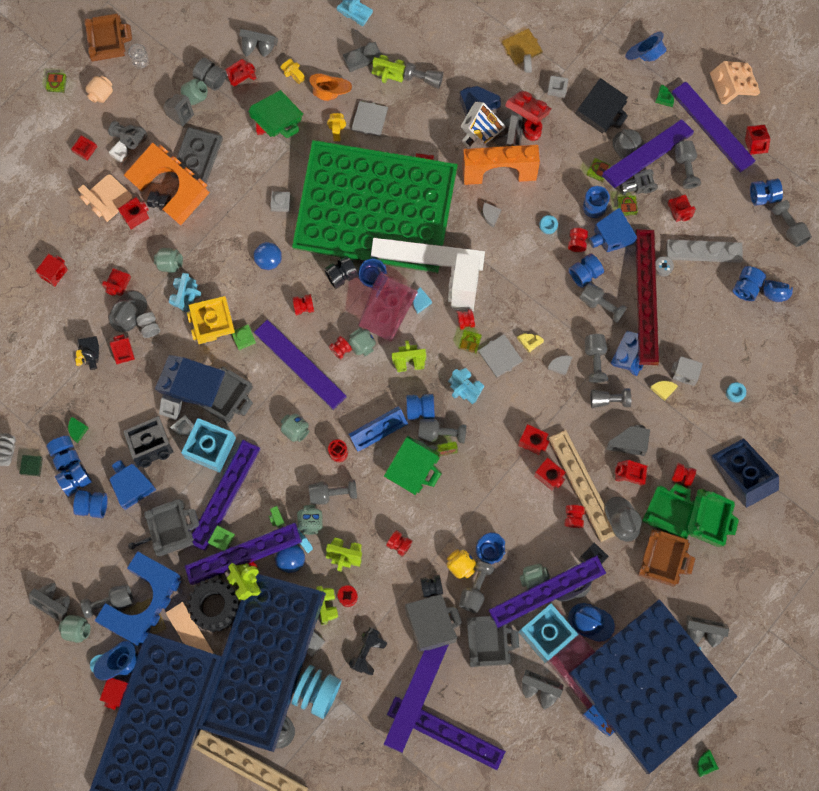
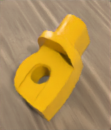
M289 59L281 65L285 77L292 76L298 84L305 80L304 74L299 70L300 65L298 62L295 63L292 59Z
M342 113L330 114L327 121V126L333 131V142L340 141L341 130L346 126Z

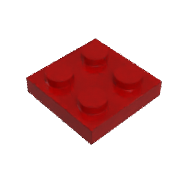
M522 90L508 99L505 105L534 124H537L549 115L552 109L544 101L537 100L529 92Z

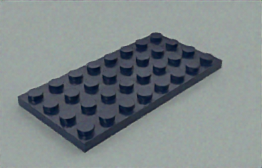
M257 574L256 583L261 593L258 596L251 595L248 599L241 600L197 728L274 752L326 593Z
M147 632L148 635L141 646L89 791H177L222 656Z

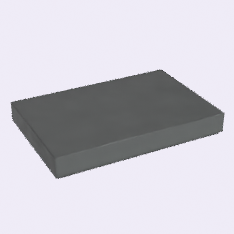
M188 127L177 155V159L181 162L179 166L183 169L187 167L194 173L192 176L194 179L198 180L200 178L207 184L223 137ZM170 173L171 177L179 179L176 173Z

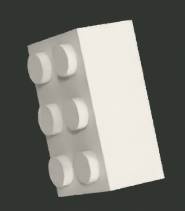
M457 253V259H453L448 302H451V309L464 311L472 309L474 311L480 256Z

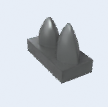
M240 29L239 36L242 37L241 45L245 57L253 52L257 42H259V51L263 57L270 54L274 45L277 46L278 38L275 36Z
M369 42L363 47L343 54V59L349 72H353L373 64L374 57L378 58L381 52L376 42Z
M512 112L511 117L502 122L506 126L504 130L508 131V133L499 136L494 142L501 147L520 146L525 121L523 117L516 112Z
M55 583L45 585L39 590L34 588L29 593L30 604L59 622L67 617L70 598L69 596H63L52 600L56 591Z
M687 615V634L696 645L700 642L705 632H707L708 642L713 648L718 646L724 637H728L730 629L727 624Z
M527 669L522 679V691L525 698L532 697L538 690H541L540 701L544 710L552 706L558 697L560 698L564 684Z

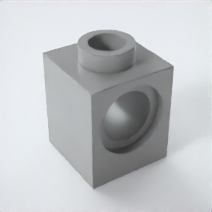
M680 356L678 362L674 361L671 372L674 375L672 379L695 386L703 363Z

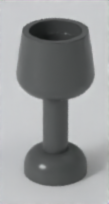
M682 141L675 145V159L678 163L685 166L687 178L682 184L684 189H691L701 185V180L694 176L691 163L697 158V151L693 141Z
M784 200L774 206L772 212L775 215H782L790 227L786 231V237L795 247H799L808 242L812 236L804 222L796 223L788 212L790 203L788 200Z
M589 283L579 299L590 308H595L598 304L614 314L613 320L618 323L628 307L625 305L614 306L603 298L604 290Z
M591 334L585 337V353L588 356H593L594 373L589 376L590 383L608 381L607 374L601 370L600 356L607 352V344L603 334Z
M420 419L418 438L434 442L437 440L438 435L457 437L459 443L464 444L467 425L462 424L458 429L439 427V422L436 419Z
M355 479L349 481L348 486L328 488V484L324 481L308 485L310 503L312 505H326L330 500V496L349 494L350 498L357 499Z
M476 561L475 569L478 571L473 587L463 589L459 601V607L472 613H478L485 597L480 592V588L485 576L492 574L495 569L493 566L481 561Z
M129 585L114 586L109 589V597L95 602H91L89 599H82L81 608L84 616L87 619L91 618L94 615V610L102 608L105 603L112 605L116 610H121L132 604L134 600Z

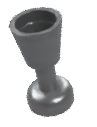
M408 62L404 80L410 81L413 77L424 79L425 83L439 89L443 79V71L427 70L423 72L415 70V65Z
M625 388L622 390V394L612 395L605 391L591 390V408L607 406L610 402H622L624 407H631L630 388Z

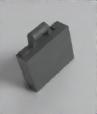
M222 366L219 369L223 370L225 375L212 407L198 406L228 424L235 414L245 416L252 406L253 402L248 397V394L253 389V385ZM246 400L241 409L238 410L243 401Z
M180 499L154 507L144 513L153 542V549L158 557L194 545L193 535L190 531L199 526L196 510H184V503ZM187 515H189V518H190V522H191L190 525H188V522H187V518H186Z
M442 594L405 604L406 616L409 619L419 652L456 642L457 635L454 629L461 625L462 621L457 608L446 607ZM448 613L451 614L454 623H451Z
M492 616L467 618L470 668L509 665L511 659L508 652L519 648L518 631L506 628L508 623L497 628ZM507 634L511 635V646L507 645Z

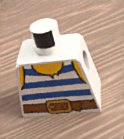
M475 102L461 125V128L467 134L461 142L468 148L474 142L479 145H486L506 126L485 103Z

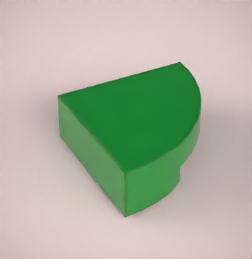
M660 85L655 103L673 107L674 97L666 86Z
M71 417L68 431L71 438L78 444L89 428Z
M710 749L705 751L698 760L697 773L699 777L719 769Z

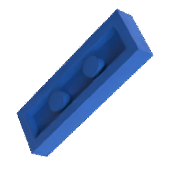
M398 406L348 435L355 449L359 452L406 426L408 423L401 408Z

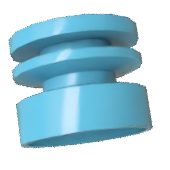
M309 665L297 682L292 705L297 707L303 699L301 709L305 710L309 703H312L311 714L324 719L335 700L342 679L329 674L322 681L323 671L319 669L315 676H313L315 667Z

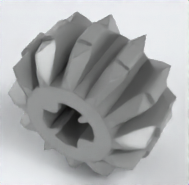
M0 433V466H9L14 454L16 439L15 436L7 433Z

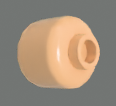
M104 76L93 77L86 86L88 99L94 103H104L113 92L112 83Z

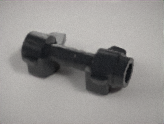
M369 627L368 631L363 632L361 640L364 642V645L358 657L350 659L349 668L359 673L374 674V669L365 659L371 647L382 649L386 647L387 642L379 638V631Z

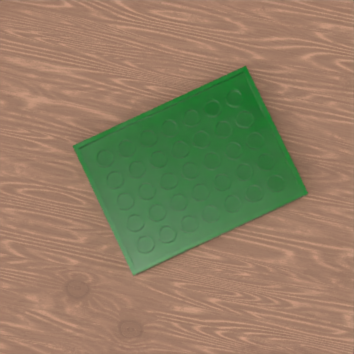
M312 140L292 249L342 258L347 255L350 259L365 261L372 259L373 238L443 246L458 164ZM375 258L381 260L384 265L439 273L440 266Z

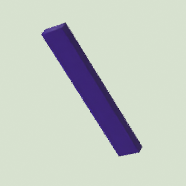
M687 81L672 91L671 94L740 173L755 163L756 160Z
M681 119L603 172L602 176L615 189L673 149L677 143L692 136L694 131Z
M266 320L254 331V334L332 410L347 398L271 322Z
M242 440L199 520V526L192 533L194 539L193 546L206 552L209 547L208 541L215 528L220 526L260 452V447Z
M292 523L185 565L190 585L230 571L228 567L231 563L235 565L248 564L302 543L297 524Z
M596 555L489 609V612L497 628L605 575L606 572Z
M449 644L431 650H424L386 737L384 746L403 753Z
M395 696L386 715L395 719L403 700ZM422 709L413 729L495 770H498L506 752Z

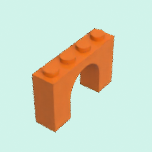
M152 143L124 176L143 192L157 175L164 172L176 173L179 178L178 191L162 210L179 225H182L210 193L206 189L208 185L200 178L198 180L192 177L194 173L187 167L183 169L179 166L181 162L174 156L170 158L167 155L168 151L162 145L157 147Z
M522 145L464 149V185L482 184L483 174L490 169L498 167L517 169L518 182L537 181L540 164L539 146Z

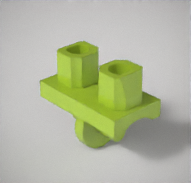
M380 55L378 58L374 57L372 74L382 77V83H386L388 79L403 82L405 62L399 59L395 63L390 62L389 58L385 55Z
M405 340V346L398 347L399 352L391 353L392 363L395 364L397 372L407 371L406 362H414L415 370L425 368L426 349L418 350L417 345L409 344V340Z
M334 538L331 544L327 545L326 558L331 559L332 564L338 565L337 571L342 572L343 566L351 568V565L360 567L362 561L361 544L351 543L350 549L343 548L344 541L342 539Z
M234 563L229 565L228 568L231 573L228 575L227 580L231 585L239 586L235 593L239 600H246L251 595L258 596L261 593L256 583V576L259 572L256 566L249 567L248 564L235 565Z
M318 586L315 590L326 593L319 613L321 625H326L328 621L338 618L337 607L326 608L325 601L335 600L334 589H323L322 586Z

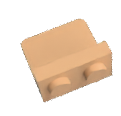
M723 61L710 72L721 104L729 103L737 95L757 96L760 93L758 83L748 63Z
M110 174L105 176L91 190L84 185L78 188L81 194L79 198L85 205L89 204L92 207V211L106 222L119 212V207L133 199L132 194Z

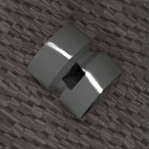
M206 57L200 59L193 70V77L203 81L213 91L218 90L223 85L227 76L225 70L218 65L215 66Z

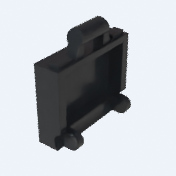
M600 78L575 114L600 133H606L610 126L620 128L627 119L628 115L623 108L627 103L628 96ZM618 113V114H620V116H619V118L617 119V121L615 122L613 119H614V117L616 116V114Z

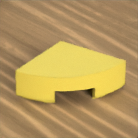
M524 333L517 337L528 353L544 342L543 338L534 334Z
M661 381L652 385L650 389L665 401L677 389L678 385L669 381Z

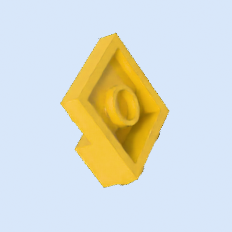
M226 296L189 305L190 311L187 312L189 323L193 322L194 329H191L193 340H197L198 344L215 341L217 337L235 333Z

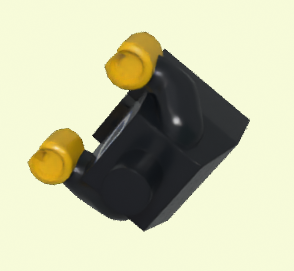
M97 336L78 339V350L76 351L75 359L76 366H80L84 362L85 365H89L90 370H96V363L99 361Z

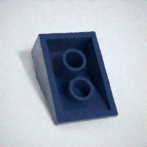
M169 355L155 390L162 395H167L183 402L212 407L225 372L184 357Z
M744 438L711 455L712 460L730 489L746 508L779 491V475Z

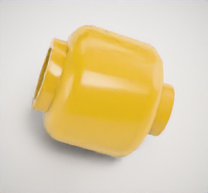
M456 549L447 557V568L456 578L465 577L467 579L475 572L473 568L476 565V561L466 550Z

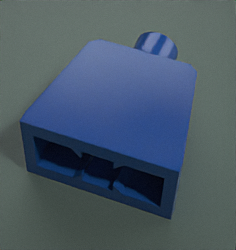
M618 208L595 225L594 233L596 235L589 238V243L592 248L602 245L606 252H610L635 244L637 236L621 209Z
M119 460L112 465L116 474L110 478V482L119 504L124 510H127L156 491L153 484L134 464L126 467L122 460Z

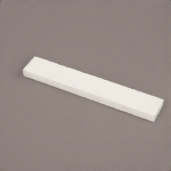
M373 238L371 258L452 267L453 259L456 260L457 253L480 256L479 271H483L485 251Z

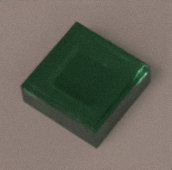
M22 455L19 474L40 477L43 457Z

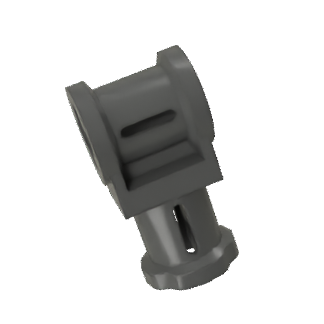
M113 121L108 129L110 136L119 137L120 142L130 149L137 148L140 142H144L147 139L146 131L139 126L135 127L129 124L125 127L120 125L119 122Z
M648 169L633 175V178L620 184L621 194L626 195V193L636 191V194H646L657 190L658 185L654 182L653 170Z

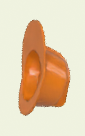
M314 74L309 79L311 86H313V95L321 100L330 101L337 98L338 95L346 94L352 90V84L343 78L325 74Z

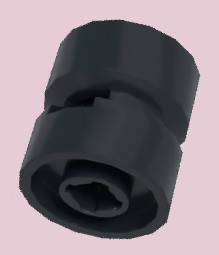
M347 255L337 260L336 265L332 263L323 268L328 280L335 289L344 285L345 280L351 281L358 277L357 270Z

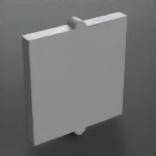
M359 101L352 130L362 132L365 135L381 136L388 107L376 105L375 102Z
M505 335L490 341L488 345L478 350L496 378L507 371L510 372L513 367L523 362Z

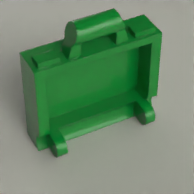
M281 90L251 105L248 111L250 112V117L270 137H275L281 133L285 138H289L299 132V127L296 124L301 122L304 114Z
M407 436L384 477L416 495L423 488L422 484L434 487L442 475V472L434 465V463L437 464L439 461L440 453L420 441ZM430 470H433L434 473L428 481L426 477L429 474Z
M678 483L670 491L661 485L658 486L642 522L668 534L687 539L689 536L687 531L695 501H690L691 489ZM674 491L679 492V493L685 495L686 498H683V497H681V496H679V495H677V494H674Z
M699 489L687 535L716 547L726 545L727 535H736L739 519L732 514L735 501L714 492Z

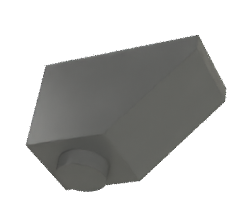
M174 94L163 106L166 115L182 127L194 115L189 97L186 95Z
M643 425L630 426L611 439L606 446V450L645 456L648 450L650 429H646Z

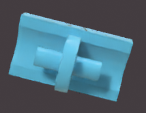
M343 0L337 6L338 12L356 21L361 26L365 25L373 13V10L360 3V0Z
M182 273V277L174 278L173 286L178 290L177 295L172 294L170 296L169 303L184 312H189V305L194 302V298L201 296V292L197 290L196 280L190 278L187 273Z
M466 368L460 371L458 369L454 370L451 378L448 380L451 384L450 387L454 390L452 397L455 399L460 396L463 400L467 399L471 404H474L484 385L480 381L472 384L469 381L471 373Z

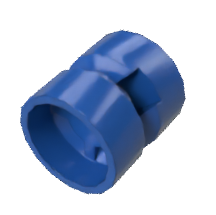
M777 178L767 180L766 183L764 181L751 182L750 197L753 205H764L767 201L769 203L781 202L783 198L781 181Z
M602 186L591 187L586 192L583 204L584 213L590 218L602 217L609 203V192Z
M590 253L581 259V263L577 262L569 267L568 271L573 281L583 288L591 283L592 277L596 279L602 275L604 268L598 258Z
M745 266L739 276L740 280H737L733 288V293L742 300L755 301L760 291L759 288L762 287L766 279V275L755 267Z
M423 394L421 398L417 395H406L408 420H416L420 416L424 419H435L433 394Z
M70 436L58 437L50 441L46 446L50 456L54 457L53 463L58 472L69 470L70 466L81 461L77 451L73 450L74 445Z
M79 461L70 466L68 472L64 470L55 476L58 484L68 497L76 493L78 487L84 488L92 483L91 478Z
M78 490L73 504L74 515L87 516L90 514L94 518H104L108 503L107 494L100 492L91 494L88 491Z

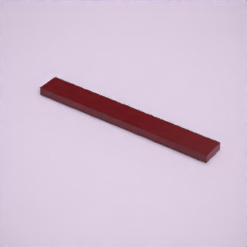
M636 229L635 252L639 365L658 366L654 230Z

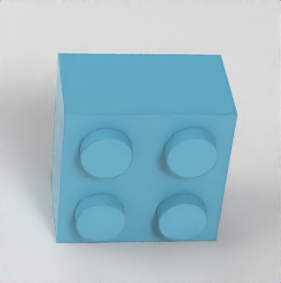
M197 418L181 454L187 460L220 473L236 437L231 431Z
M552 603L518 632L544 663L549 661L578 635Z

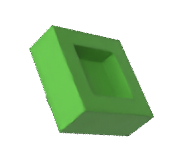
M249 325L234 330L235 333H232L238 350L256 343Z
M277 506L271 508L272 514L269 515L272 526L277 525L278 529L285 527L286 525Z
M217 526L208 544L222 551L229 549L235 534Z

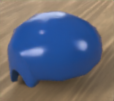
M271 242L259 244L254 251L256 265L268 271L275 269L282 260L280 248Z
M375 258L365 260L358 271L359 280L364 286L370 288L380 286L387 277L386 266L381 260Z
M765 280L763 292L769 300L783 302L792 296L793 287L789 289V284Z
M490 532L484 534L476 543V554L481 562L490 565L498 563L506 553L505 540L497 533Z
M294 545L276 552L274 555L275 565L285 573L297 572L304 565V551L298 545Z

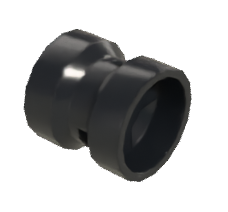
M152 189L148 195L147 206L151 208L157 207L159 210L164 211L162 209L171 200V194H160L158 190Z
M440 574L434 575L431 579L427 577L420 578L424 598L430 597L434 593L437 595L443 594Z

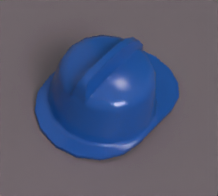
M661 31L656 32L631 47L625 55L626 59L633 60L640 57L648 62L658 59L667 51L662 41L664 33Z
M577 604L572 607L568 614V623L577 634L593 641H606L614 633L615 623L611 615L591 604Z
M123 641L104 653L95 663L93 669L95 677L99 680H108L116 675H128L131 673L138 658L133 643Z

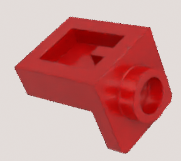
M244 59L225 69L230 84L234 87L247 78L257 79L254 65Z
M686 194L668 200L669 208L676 222L681 220L683 222L688 221L693 217L696 208L695 206L691 207Z
M113 268L107 282L103 281L102 286L107 294L122 296L131 276Z
M124 334L114 336L110 346L116 365L135 360L130 336L125 337Z
M631 460L618 462L615 468V481L625 480L634 484L645 485L648 466Z

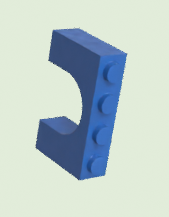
M137 551L127 569L152 586L153 599L150 606L140 614L126 615L105 603L95 622L140 647L148 635L147 632L158 623L160 619L159 614L162 609L169 605L171 600L169 597L172 592L177 591L179 588L181 577L178 573Z

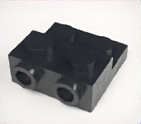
M159 416L123 431L133 461L138 468L149 467L153 461L158 459L165 460L169 458L170 454L174 453Z

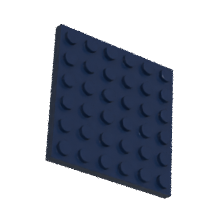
M660 599L568 673L646 774L653 772L738 697Z

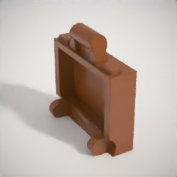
M118 13L84 20L88 52L92 62L125 56L124 43L132 40V32L129 24L121 23L120 15L118 16ZM122 30H124L125 37H122Z
M652 529L638 575L673 587L676 584L678 585L680 580L679 574H692L696 560L693 556L686 553L690 545L689 540ZM686 558L687 562L685 565V569L683 570L681 569L683 559Z

